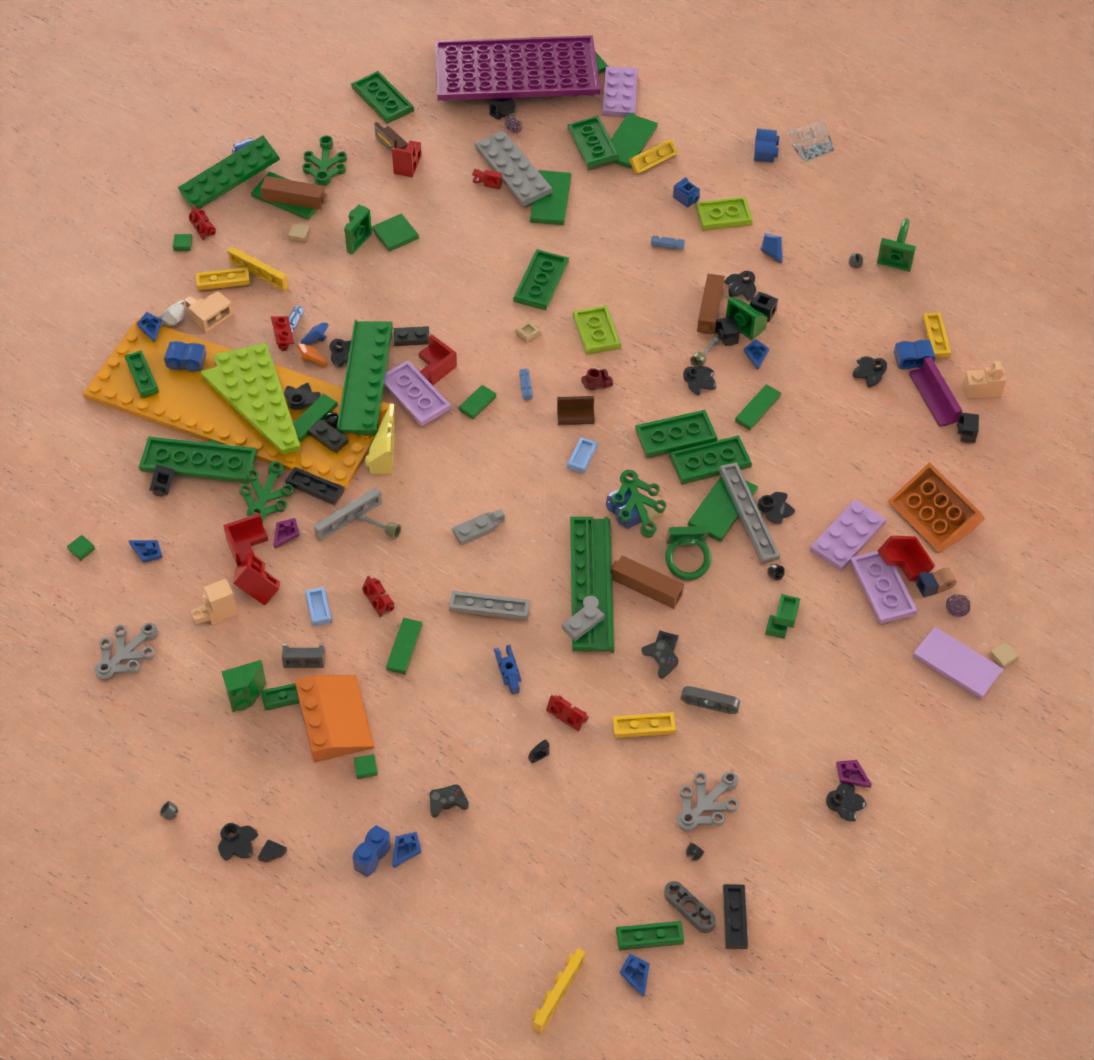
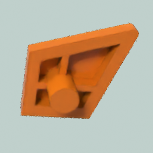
M298 344L296 346L302 355L300 359L303 362L310 360L325 368L327 367L326 359L314 347L305 344Z

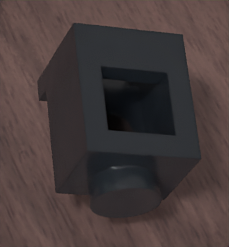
M489 99V114L495 119L500 120L501 117L515 113V102L513 99Z
M759 291L756 297H752L749 305L758 312L763 313L767 317V322H770L777 311L778 299Z
M734 316L717 319L715 332L716 334L718 333L719 339L723 341L724 346L738 344L740 331Z
M960 412L957 423V433L961 434L960 441L966 443L976 442L979 432V414Z
M156 464L149 490L159 497L164 496V494L168 495L175 469Z

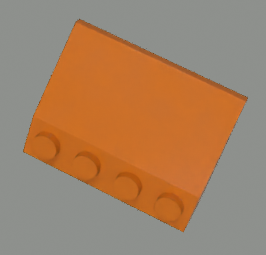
M930 462L888 500L939 553L971 533L985 520L983 514Z
M313 675L295 679L313 762L374 748L356 675Z

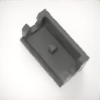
M283 643L282 662L284 668H324V643H319L317 648H289L288 643Z

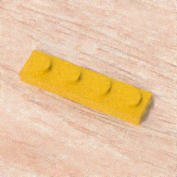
M232 246L227 250L231 264L239 268L248 267L250 274L283 291L288 288L287 275L282 271H278Z
M578 948L574 954L571 953L565 963L567 967L564 972L560 971L555 978V987L552 991H547L543 999L544 1005L541 1009L537 1008L532 1017L533 1030L539 1034H542L585 962V951Z

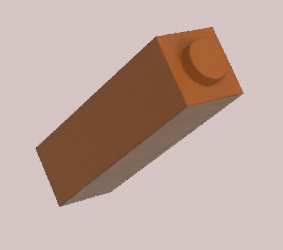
M266 176L261 186L262 200L318 210H321L323 204L327 202L325 187L321 185Z
M707 274L697 332L715 334L725 276Z
M623 555L611 567L613 581L674 609L683 596V583Z

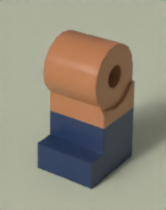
M946 567L928 574L927 572L919 573L916 586L923 598L951 589L956 585L957 581L951 570Z

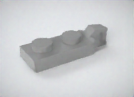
M501 509L492 514L491 512L482 514L453 527L452 532L460 545L467 544L494 532L495 528L505 521V514Z

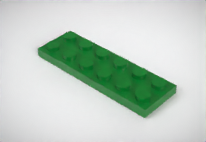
M262 135L177 188L191 208L194 205L196 209H201L276 163L280 158Z
M148 436L139 469L142 472L154 473L157 464L175 469L174 475L249 483L250 481L246 479V474L248 470L254 468L258 451L257 448Z

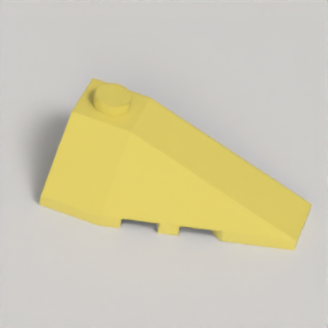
M390 404L370 446L369 455H366V467H369L370 474H393L394 404Z

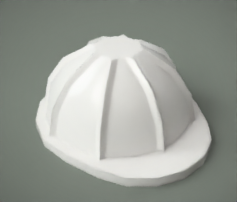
M184 300L175 303L158 317L162 319V324L174 326L182 321L184 316Z

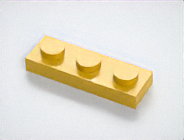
M672 138L630 158L629 161L634 173L639 174L678 154Z
M245 267L196 273L197 290L250 285L249 269Z
M941 312L923 313L922 319L927 339L931 341L935 357L949 358L951 350Z
M674 712L613 716L612 718L614 738L676 734Z

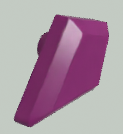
M296 518L276 523L274 548L300 536Z
M857 760L836 762L840 782L871 788L872 784Z

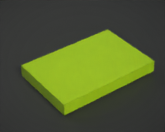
M746 197L696 202L695 207L703 231L753 224Z
M607 305L573 311L572 316L586 355L621 348Z

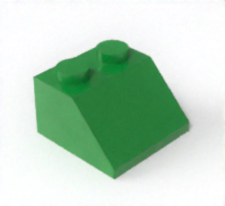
M728 298L726 318L734 316L740 333L753 341L766 329L767 317L740 299Z
M261 660L221 671L232 712L243 711L248 707H252L261 694V690L267 684Z

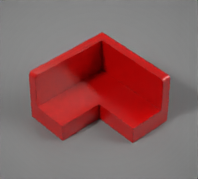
M409 140L406 149H392L394 174L408 177L414 176L422 155L421 142Z
M431 334L428 336L429 345L419 352V358L428 364L420 373L433 386L457 367V355L454 350Z
M260 513L223 525L226 540L237 567L249 552L254 555L251 546L269 541Z
M890 536L877 550L887 566H900L909 581H917L919 573L927 572L928 574L935 567L934 562L916 536Z
M250 552L235 570L233 584L263 605H266L279 590L280 581L265 571V563Z

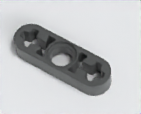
M692 686L684 687L681 694V700L686 704L728 714H736L740 706V700L734 696Z
M672 881L665 886V899L698 931L709 933L714 929V914L681 883ZM671 890H678V896L676 894L670 895ZM688 902L693 903L696 909L688 912L684 909V904ZM702 919H703V920L709 919V925L706 924V923H705L704 925H702V924H701Z

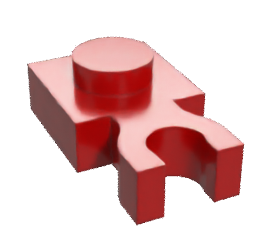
M474 169L472 176H474L473 183H484L485 187L500 190L502 186V173L490 170L482 172L481 170Z

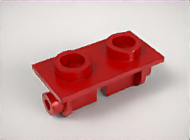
M193 205L189 213V221L202 240H205L206 235H215L216 228L209 222L205 212L201 209H196Z
M271 316L276 344H278V348L281 351H286L289 344H294L289 317Z
M367 576L362 587L363 593L369 599L373 609L382 617L384 611L390 612L394 610V602L388 594H385L386 590L380 580L376 578L371 579L370 576Z
M551 695L546 711L579 732L582 722L586 723L589 718L587 713L576 706L572 708V704L563 699L562 696Z

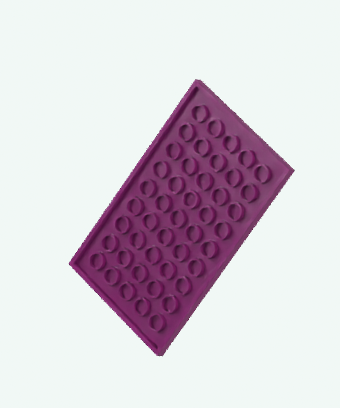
M593 35L435 41L437 101L600 95Z

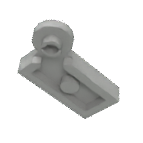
M595 596L585 597L583 600L584 608L562 624V630L574 641L578 640L604 619V614L598 609V599Z

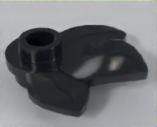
M751 271L731 274L724 281V283L730 285L728 289L729 297H735L743 293L744 297L750 301L756 293L754 285L755 275Z
M334 339L331 341L329 346L332 353L331 361L337 367L342 366L344 362L348 363L351 340Z
M861 357L857 359L859 366L854 369L853 377L866 378L867 386L873 387L881 381L882 374L887 370V363L882 358Z
M690 366L685 368L683 378L688 383V387L692 392L700 395L702 388L716 389V382L711 377L714 371L706 366H699L697 368Z
M305 383L297 389L287 386L284 396L288 399V405L291 409L301 410L306 405H312L321 396V393L312 392L309 383Z
M774 492L771 495H764L758 500L757 506L759 510L764 512L766 518L773 523L781 524L783 518L795 513V509L785 502L788 496L787 493Z
M850 783L840 784L836 790L829 792L826 797V804L829 809L838 811L843 819L853 822L856 821L855 811L864 809L867 803L861 795L854 793L855 787Z
M234 823L226 824L220 832L222 840L218 845L219 853L225 861L229 860L234 854L240 858H250L253 851L250 841L259 836L257 831L251 826L240 827ZM231 832L235 833L233 836H228Z

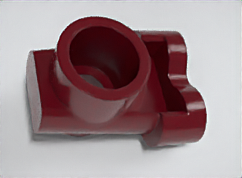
M591 368L581 378L585 389L595 390L596 387L607 388L613 386V379L608 376L606 369L598 370Z

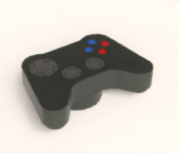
M659 640L642 647V654L653 657L660 666L658 670V677L660 679L665 678L678 666V657L665 640Z
M457 784L434 789L429 793L430 812L434 818L439 816L442 809H450L453 806H458L462 810L469 808V802L461 787Z

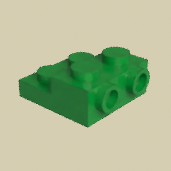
M360 204L350 211V223H347L344 228L347 252L352 255L372 234L370 209Z

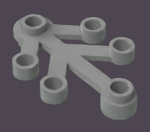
M145 623L141 628V633L126 646V627L124 625H117L114 628L116 655L112 659H110L111 640L109 638L101 639L99 645L102 650L101 662L95 667L96 676L102 680H109L115 673L130 672L135 674L139 672L140 665L137 659L152 660L155 653L153 648L149 646L143 648L142 651L133 650L144 640L151 641L157 638L158 630L155 624ZM130 660L127 665H118L121 661Z
M703 772L696 773L694 783L697 789V806L693 810L691 809L692 787L688 785L683 786L680 790L683 811L677 818L679 827L685 831H691L697 825L722 826L725 817L721 812H715L712 816L699 815L704 811H728L729 813L737 811L738 801L734 798H730L726 802H714L725 790L731 791L737 787L738 777L735 773H724L721 783L707 796L705 795L707 776ZM701 777L704 780L698 781L697 778ZM726 778H732L733 781H728ZM683 791H689L690 794L686 795ZM729 804H734L735 807H734V808H731V807H729L728 805H729ZM719 817L721 821H716L714 818ZM685 818H690L692 820L688 822L685 820Z

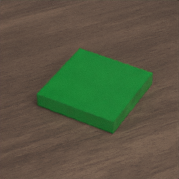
M402 213L372 226V231L389 252L419 239V234Z

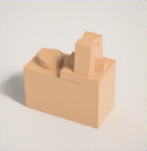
M219 291L208 296L205 300L201 298L196 301L191 296L184 300L190 319L205 332L233 315L231 301Z
M994 361L991 367H986L984 370L966 371L962 384L966 399L1002 397L1006 377L1001 361Z
M227 579L205 586V595L202 596L203 605L191 610L195 624L210 621L213 625L237 616L233 592Z

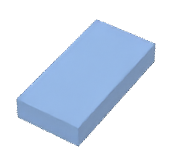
M580 437L568 461L567 468L585 474L598 447V442Z
M325 587L306 590L312 626L332 623Z

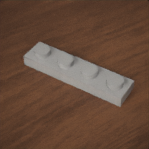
M377 487L367 491L362 497L351 501L347 506L335 511L326 519L320 520L314 525L316 538L319 541L324 540L358 519L359 514H366L382 504L381 491Z
M452 591L449 611L527 621L530 600Z

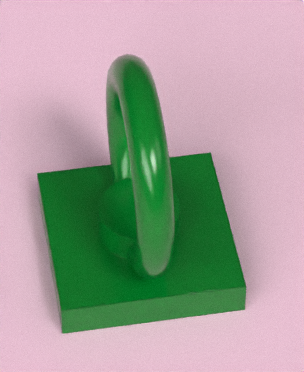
M908 218L902 221L896 241L882 238L877 264L908 272L911 271L916 246L905 244L910 224Z
M708 526L669 527L666 535V544L669 545L666 549L665 561L673 575L683 580H694L700 578L708 571L711 565V551L705 543L709 534ZM678 546H699L704 555L702 566L690 573L679 570L673 561L674 550Z

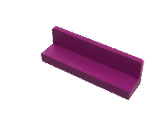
M931 357L925 358L922 368L910 371L909 376L939 427L957 423L960 412L963 410Z

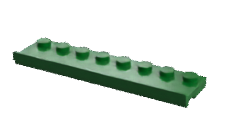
M354 320L337 430L342 434L344 432H355V435H376L378 431L393 330L392 321Z
M570 517L572 616L584 608L583 600L587 596H595L598 599V609L604 614V619L578 640L574 641L572 639V651L614 652L610 519L608 517L604 519Z

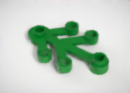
M328 135L322 136L319 140L320 147L322 148L321 160L312 151L304 152V160L315 164L320 168V171L314 169L311 163H304L302 165L303 173L314 176L315 184L321 186L328 185L331 182V177L336 174H344L346 172L345 164H343V162L347 161V154L345 152H338L336 156L328 160L329 150L333 147V139ZM338 163L335 168L327 172L328 168Z
M274 461L270 463L268 467L269 476L263 489L257 479V470H248L246 479L250 481L258 501L255 504L251 496L252 488L250 485L243 484L240 487L239 493L244 497L249 508L246 513L247 517L255 515L253 512L260 513L262 521H264L265 516L268 514L285 511L287 502L284 499H278L275 505L264 507L265 502L283 496L289 497L293 493L294 488L291 484H285L282 489L270 492L276 478H279L283 473L284 467L280 462Z
M625 470L620 475L622 485L619 491L613 495L612 502L615 505H621L625 499L624 495L629 488L631 497L625 508L620 511L619 519L622 522L629 521L631 511L636 506L642 521L640 533L646 538H651L654 536L657 527L654 522L650 521L644 504L653 508L656 512L662 513L666 509V502L663 500L655 501L639 493L638 488L647 491L650 496H657L660 487L658 484H648L640 480L638 474L633 470ZM651 488H655L657 491L653 492ZM615 497H620L621 500L618 501ZM625 513L628 517H623L622 514Z

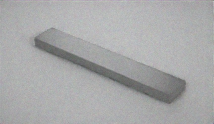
M737 462L720 466L718 469L761 564L779 560L780 554Z

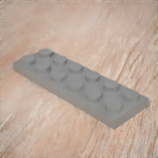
M504 130L475 143V148L495 172L502 173V181L522 206L553 193L552 187Z

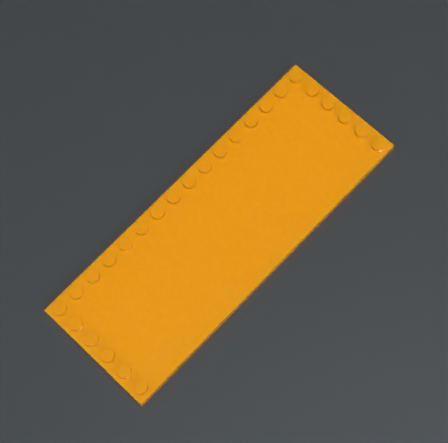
M139 317L83 392L86 399L207 442L213 439L219 444L257 448V460L269 464L278 461L288 471H292L294 467L300 468L344 487V491L348 488L366 455L369 453L370 446L375 438V435H355V432H344L343 435L348 437L349 443L340 451L334 453L308 435L302 442H299L301 451L282 455L202 378L201 371L172 370L166 367L164 361L168 345L172 341L204 345L207 355L202 370L216 367L213 354L231 351L232 349L162 325L160 326L156 341L153 342L137 326V322L141 319ZM140 350L144 354L159 390V393L141 398L124 357V355ZM274 364L283 394L287 386L297 389L299 386L309 383L312 392H320L321 395L324 393L337 402L338 406L332 412L337 413L339 416L343 393L342 387ZM284 396L292 422L294 423L311 405H306L301 410H293L289 407L288 399ZM383 401L381 405L378 429L390 406L389 403Z

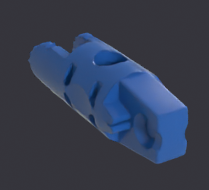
M511 645L506 646L508 657L502 658L499 648H494L504 685H509L512 695L519 693L520 687L518 682L522 680Z

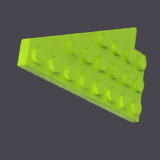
M267 342L213 354L216 367L202 370V378L282 455L301 451Z

